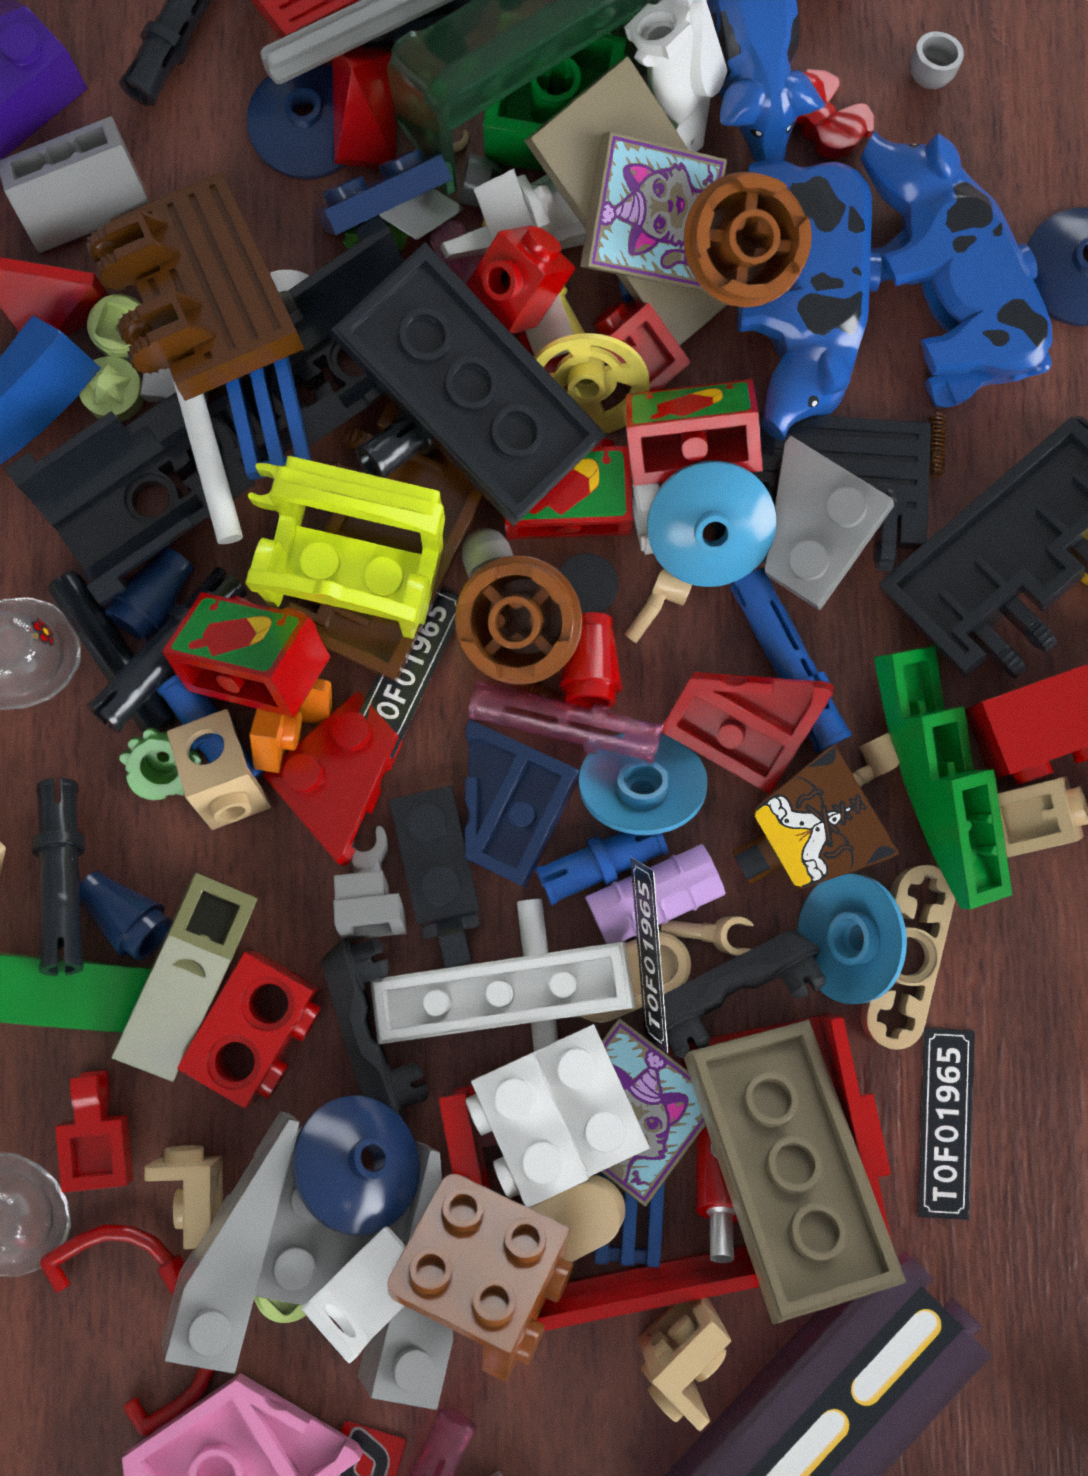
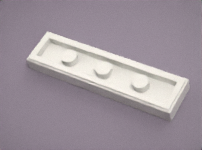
M626 942L377 978L370 981L378 1044L635 1008Z

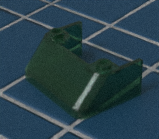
M472 0L422 32L413 31L404 35L392 48V57L388 63L387 72L396 120L416 149L420 148L423 157L442 155L452 180L442 184L441 187L449 195L458 189L451 130L606 34L627 37L624 27L648 3L655 5L657 0ZM627 38L626 57L630 58L639 74L643 75L647 72V67L638 63L634 56L638 49Z

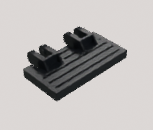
M759 412L763 471L752 473L757 476L768 490L774 507L784 446L791 435L893 499L894 507L875 532L873 560L876 570L892 571L893 564L895 563L896 548L918 549L927 541L931 422L813 415L795 422L789 427L785 439L781 441L773 438L764 430L762 426L763 412ZM712 522V541L718 540L724 535L726 530L724 524ZM767 555L761 563H766Z
M1071 416L878 583L880 592L965 678L986 661V654L1011 678L1016 679L1027 669L1019 653L991 628L1004 616L1035 648L1040 649L1042 652H1048L1058 643L1050 629L1040 621L1018 596L1023 593L1043 612L1085 577V573L1088 575V430Z

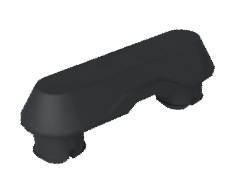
M789 930L664 994L667 1040L674 1052V1056L684 1058L691 1051L688 1045L690 1042H694L698 1049L707 1047L711 1035L708 1034L700 1018L722 1007L727 996L743 988L757 989L776 978H782L790 993L789 996L798 999L808 996L805 983H808L814 992L825 985L827 976L823 974L816 961L820 954V947L796 930Z
M373 937L371 940L353 945L350 940L343 938L321 959V965L362 1096L373 1098L386 1104L402 1118L404 1108L420 1102L425 1103L429 1091L427 1083L419 1085L413 1083V1081L424 1076L421 1066L411 1061L409 1065L392 1070L388 1064L383 1045L378 1044L377 1039L373 1037L367 1019L371 1007L365 991V982L383 976L386 977L389 971L388 960L375 961L374 956L384 952L381 941Z

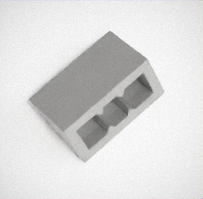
M112 116L0 160V176L4 192L38 254L95 232L97 228L102 229L104 225L111 222V219L150 203Z

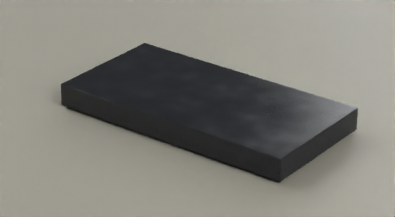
M426 242L331 329L330 337L513 527L607 435Z

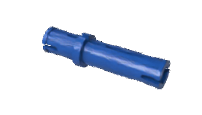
M765 568L755 570L729 586L778 678L826 681L830 683L825 671L819 673L813 660H811L790 616L774 590L770 578L765 573ZM832 697L807 735L816 754L852 736L851 731L848 729L842 716H840Z

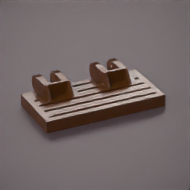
M223 172L111 219L110 223L104 225L103 229L97 228V231L91 232V236L87 237V250L90 258L94 259V262L97 263L98 267L95 269L100 284L103 283L104 288L108 287L110 291L113 289L119 291L122 288L126 289L128 285H136L143 304L136 306L133 311L128 310V313H123V317L118 319L119 324L117 325L122 341H125L126 345H131L129 346L130 351H127L132 368H135L136 372H142L143 375L145 373L150 375L153 372L159 373L160 369L166 370L169 368L184 401L304 349Z
M387 401L377 422L378 431L381 432L396 421V413L400 408L394 402ZM350 426L347 427L341 441L350 450L356 452L357 446L366 443L374 436ZM435 448L428 454H416L386 476L387 479L440 492L441 504L444 507L445 515L443 530L444 547L427 617L484 499L480 491L438 448ZM331 461L329 464L331 466L357 471L353 467L344 463H337L335 461ZM333 513L324 531L422 554L423 550L419 532L338 513ZM289 596L318 610L316 614L293 602H290L288 608L303 612L313 620L327 651L394 682H397L424 626L419 624L414 639L403 637L398 621Z

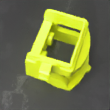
M287 456L284 467L257 463L255 467L260 476L274 479L272 489L265 495H257L250 492L248 497L253 505L278 512L279 521L274 540L261 538L256 547L245 583L249 589L259 593L267 605L279 607L283 595H288L399 622L403 637L414 639L418 625H425L444 547L443 530L445 515L444 507L441 504L440 492L293 456ZM308 506L419 532L423 546L422 554L302 527L305 508Z

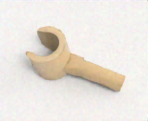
M663 569L657 578L652 594L647 599L646 605L624 635L637 643L660 612L664 600L666 599L684 606L692 584L677 579Z
M889 733L859 747L867 766L856 770L853 776L861 788L874 778L898 766L899 760Z
M738 916L722 917L715 924L669 920L667 924H661V932L675 937L711 942L720 952L738 956L751 949L732 947L727 940L728 929L734 924L754 925L749 919Z

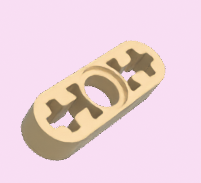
M931 865L913 866L903 870L895 878L890 891L905 919H914L918 905L917 899L908 896L910 885L921 884L924 877L929 879L928 888L938 893L936 904H925L919 919L920 923H932L931 933L929 934L918 928L905 927L906 937L918 941L925 955L924 963L916 973L911 975L900 973L895 982L907 986H917L915 997L901 993L898 1012L908 1016L905 1029L900 1027L894 1028L891 1037H887L886 1025L877 1021V1014L880 1009L890 1010L892 1008L896 995L894 990L889 989L880 998L863 1003L860 1020L865 1034L873 1042L889 1049H904L913 1045L924 1031L955 904V898L940 868Z

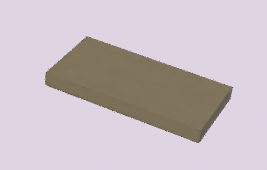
M628 56L616 62L524 140L585 230L587 228L603 133L611 131L688 150ZM616 274L636 303L649 302L679 345L684 343L728 305L715 299L705 290H691Z
M809 1020L688 1052L684 1057V1061L772 1324L905 1283L906 1280Z

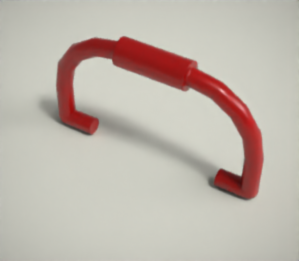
M104 1224L80 1233L45 1254L40 1260V1267L56 1294L71 1284L60 1264L86 1248L105 1241L129 1242L146 1250L160 1265L156 1270L172 1297L179 1272L184 1265L180 1254L174 1256L157 1236L133 1225ZM199 1367L192 1384L183 1393L149 1416L137 1396L123 1404L122 1407L137 1433L143 1437L152 1434L196 1403L205 1394L215 1370Z

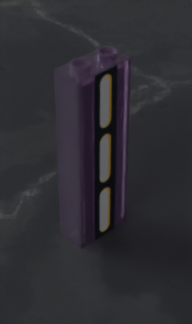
M903 1250L897 1258L906 1280L905 1283L816 1311L664 1476H883L992 1356L974 1338L983 1327L953 1298L944 1306L937 1302L925 1290L934 1279Z

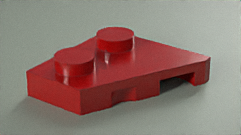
M693 672L664 721L660 732L766 793L771 794L833 695L835 686L826 681Z

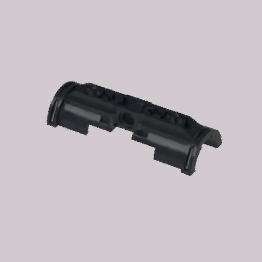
M380 215L373 217L355 230L359 243L288 290L297 307V310L289 314L304 347L303 350L288 356L295 388L302 384L308 390H314L319 387L315 391L318 402L309 407L303 402H299L309 447L368 406L370 407L386 396L366 373L360 376H351L340 369L339 361L345 351L330 337L331 329L404 262L395 244L391 230ZM271 363L263 368L284 454L292 449L293 445L274 363ZM327 365L335 382L341 387L337 392L333 391L330 381L325 383L326 380L321 369ZM250 376L243 381L260 462L269 461V456ZM176 392L127 426H124L113 411H110L37 461L28 452L4 468L15 485L32 501L61 536L84 569V573L90 583L87 585V588L101 606H105L113 597L128 590V585L123 576L210 516L199 473L191 475L197 468L193 461L194 455ZM227 392L208 405L207 408L232 498L235 499L254 486L255 482L251 481L245 472ZM173 470L181 480L185 479L183 484L190 491L184 497L179 488L167 476ZM161 486L166 488L169 493V503L165 511L155 517L140 515L136 505L139 494L147 487Z

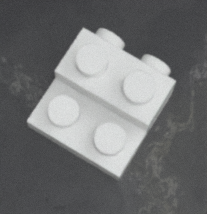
M594 1024L471 1081L476 1094L466 1098L471 1117L481 1136L493 1131L503 1154V1157L493 1161L500 1184L509 1199L520 1194L527 1208L589 1180L590 1176L650 1149Z

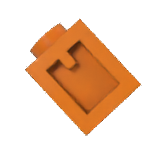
M317 679L294 718L261 709L256 710L250 731L254 769L280 773L285 750H296L301 723L320 725L333 713L331 682Z

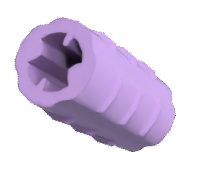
M703 844L676 856L672 855L670 859L650 867V869L654 870L658 925L662 923L667 924L669 920L691 910L696 911L698 907L726 894L720 876ZM632 876L619 882L613 881L612 885L585 896L606 944L623 942L631 937H637Z

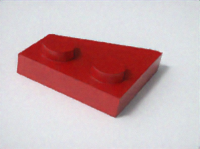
M359 691L301 740L296 750H290L284 755L280 773L266 771L263 774L326 851L342 867H345L354 855L355 849L351 845L365 813L372 814L381 794V780L384 774L392 769L403 744L402 740L394 758H391L390 755L399 736L371 704L368 719L359 713L365 701V698Z

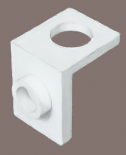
M385 1226L301 1308L348 1363H351L368 1342L404 1307V1305L394 1301L389 1296L387 1282L406 1246L388 1226ZM331 1318H333L336 1321V1323L341 1327L343 1332L333 1323Z

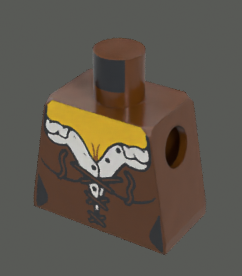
M836 745L822 752L752 810L764 833L732 851L750 884L757 882L784 866L797 890L888 860L899 854Z

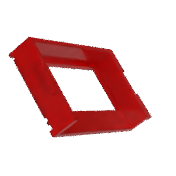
M825 1013L711 1036L708 1046L809 1020L891 1239L878 1177L891 1175L874 1094L860 1095L844 1017L833 1013ZM694 1042L688 1044L691 1051L698 1049ZM668 1045V1053L658 1047L687 1070L684 1058L674 1056L670 1045ZM473 1085L455 1088L453 1095L439 1097L452 1173L467 1177V1179L491 1190L483 1147L498 1145L493 1131L481 1136L471 1117L466 1098L476 1094ZM746 1244L734 1246V1260L727 1263L710 1260V1251L660 1261V1267H647L644 1264L568 1280L557 1303L546 1298L536 1321L544 1324V1331L760 1286Z

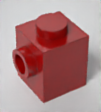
M529 225L499 231L466 286L511 334L536 328L576 269V266L560 252L562 247L553 235L542 228Z

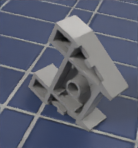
M279 1112L254 1152V1157L231 1194L227 1195L215 1214V1220L196 1250L193 1249L181 1268L161 1339L164 1361L235 1374L255 1296L305 1305L380 1232L360 1236L342 1234L326 1227L309 1212L299 1196L293 1176L292 1149L299 1121L290 1113ZM417 1141L415 1143L420 1162L417 1190L406 1212L394 1224L389 1226L405 1246L442 1181L440 1152L425 1143ZM365 1168L370 1172L374 1171L373 1169ZM404 1306L364 1348L358 1378L370 1398L437 1410L453 1343V1330Z

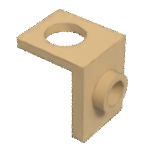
M227 709L167 732L185 797L211 830L271 808L268 796L247 767L232 716ZM214 733L223 738L224 749L217 760L206 765H199L190 760V747L198 737Z

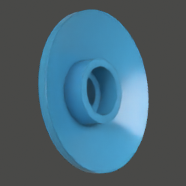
M720 460L693 463L671 475L656 492L647 518L650 546L662 567L683 582L703 587L730 584L751 573L769 552L776 531L775 507L764 484L757 476L744 467ZM711 522L724 524L726 526L724 535L714 541L705 539L702 536V532L707 524Z
M633 731L610 737L589 752L580 768L579 792L588 811L604 825L628 834L654 835L674 830L687 823L697 814L704 803L707 793V773L698 755L692 749L671 737L657 732Z
M847 873L816 885L803 904L797 932L811 940L821 949L816 961L827 978L825 985L819 990L829 998L845 1004L868 1003L880 998L894 985L905 961L907 937L904 919L899 906L882 884L863 874Z

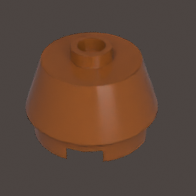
M756 172L732 173L708 185L693 203L684 228L685 256L696 281L715 299L737 307L761 306L782 296L792 287L801 274L810 253L812 241L811 224L809 217H805L796 197L782 181Z
M516 555L493 560L482 566L469 578L458 598L455 625L458 640L464 653L481 672L505 683L530 684L552 676L570 660L581 637L582 611L573 586L559 570L540 559Z

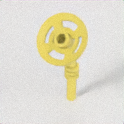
M485 220L482 223L483 227L487 226ZM564 285L559 296L573 335L559 338L547 344L534 355V358L544 367L556 354L566 349L569 351L568 355L558 363L555 373L549 374L593 421L608 434L626 426V397L618 405L607 411L604 410L601 401L612 394L617 386V382L632 386L628 394L649 391L648 370L640 355L626 343L610 336L584 332L565 298L568 290ZM605 349L615 352L620 357H622L626 361V363H620L616 356H614L612 353Z

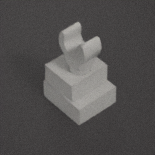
M381 826L376 828L377 841L374 848L370 851L360 852L356 850L355 839L353 840L351 847L355 849V852L350 862L353 864L354 873L334 875V923L342 939L354 940L407 934L405 908L399 893L389 894V885L381 870V863L389 852V842Z

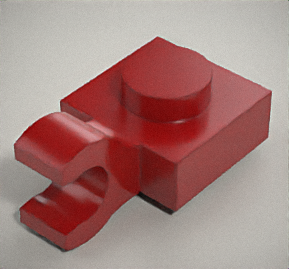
M108 1069L83 1071L79 1077L70 1078V1094L74 1120L64 1121L55 1126L61 1193L127 1186L134 1180L128 1115L108 1117L110 1102Z

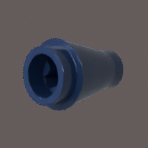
M165 547L153 560L126 581L128 590L111 599L112 602L105 610V614L125 632L146 643L153 633H157L167 622L168 617L166 613L176 604L187 579L195 571V568L181 554L169 547Z
M101 871L92 872L79 884L80 906L84 908L120 956L130 955L139 961L152 954L163 942L172 922L164 914L165 907L163 904L108 878Z

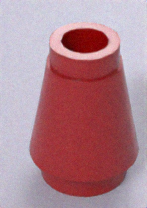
M598 612L582 613L581 637L574 654L564 666L559 687L565 691V703L571 707L585 710L611 708L616 704V694L620 693L623 689L613 630V618L607 614Z

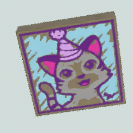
M611 131L603 133L580 267L691 290H704L694 278L686 260L684 228L688 213L696 198L708 185L725 175L727 159Z
M618 1018L602 1042L650 1149L600 1172L646 1207L706 1124L688 1071Z

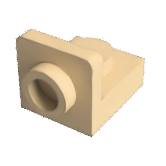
M1067 776L998 793L1007 858L1077 842L1084 837L1081 826L1088 824V805L1082 788L1080 786L1070 788Z
M200 1145L164 1148V1157L157 1158L144 1167V1181L183 1180V1188H177L174 1196L173 1222L175 1229H183V1249H196L215 1220L214 1216L223 1203V1156H204V1146Z

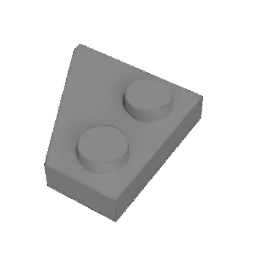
M790 435L784 446L775 503L776 531L772 546L767 553L765 573L770 579L820 611L894 507L893 499Z

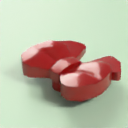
M808 69L807 72L803 73L813 83L824 101L825 107L798 116L795 123L802 124V134L807 139L814 141L815 150L821 157L831 160L846 157L857 148L863 137L868 138L871 136L874 130L875 116L869 106L864 103L855 104L837 111L830 102L840 85L839 78L826 70Z

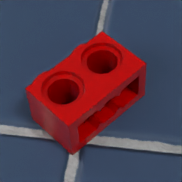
M257 950L244 952L176 1069L244 1109L256 1102L260 1095L269 1100L289 1068V1065L281 1061V1058L294 1037L303 1042L321 1013L322 1007L313 1003L321 988ZM267 984L279 986L287 995L288 1009L280 1020L267 1018L259 1009L258 996L262 988ZM232 1042L243 1043L252 1051L254 1055V1068L249 1076L241 1077L228 1069L225 1054Z

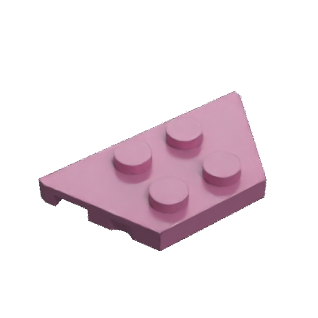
M239 1373L131 1447L122 1457L124 1476H338L360 1461L363 1450L355 1440L244 1374Z

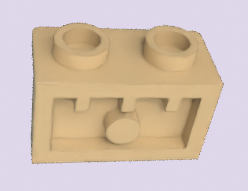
M709 1298L670 1305L638 1337L645 1360L641 1370L652 1383L648 1388L649 1394L662 1411L674 1422H678L685 1416L699 1431L710 1422L694 1379L702 1382L709 1378L724 1361L726 1356L724 1348L731 1342Z

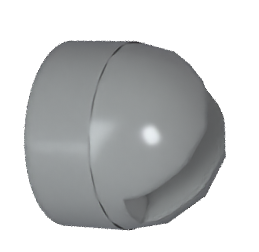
M934 31L924 34L918 40L911 57L910 73L915 82L924 89L945 87L956 76L963 61L964 50L962 45L955 37L944 32Z
M490 528L477 529L469 534L462 547V561L469 578L478 569L493 560L514 556L504 536Z

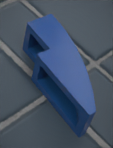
M33 315L0 357V465L17 454L44 431L76 399L101 369L64 333Z

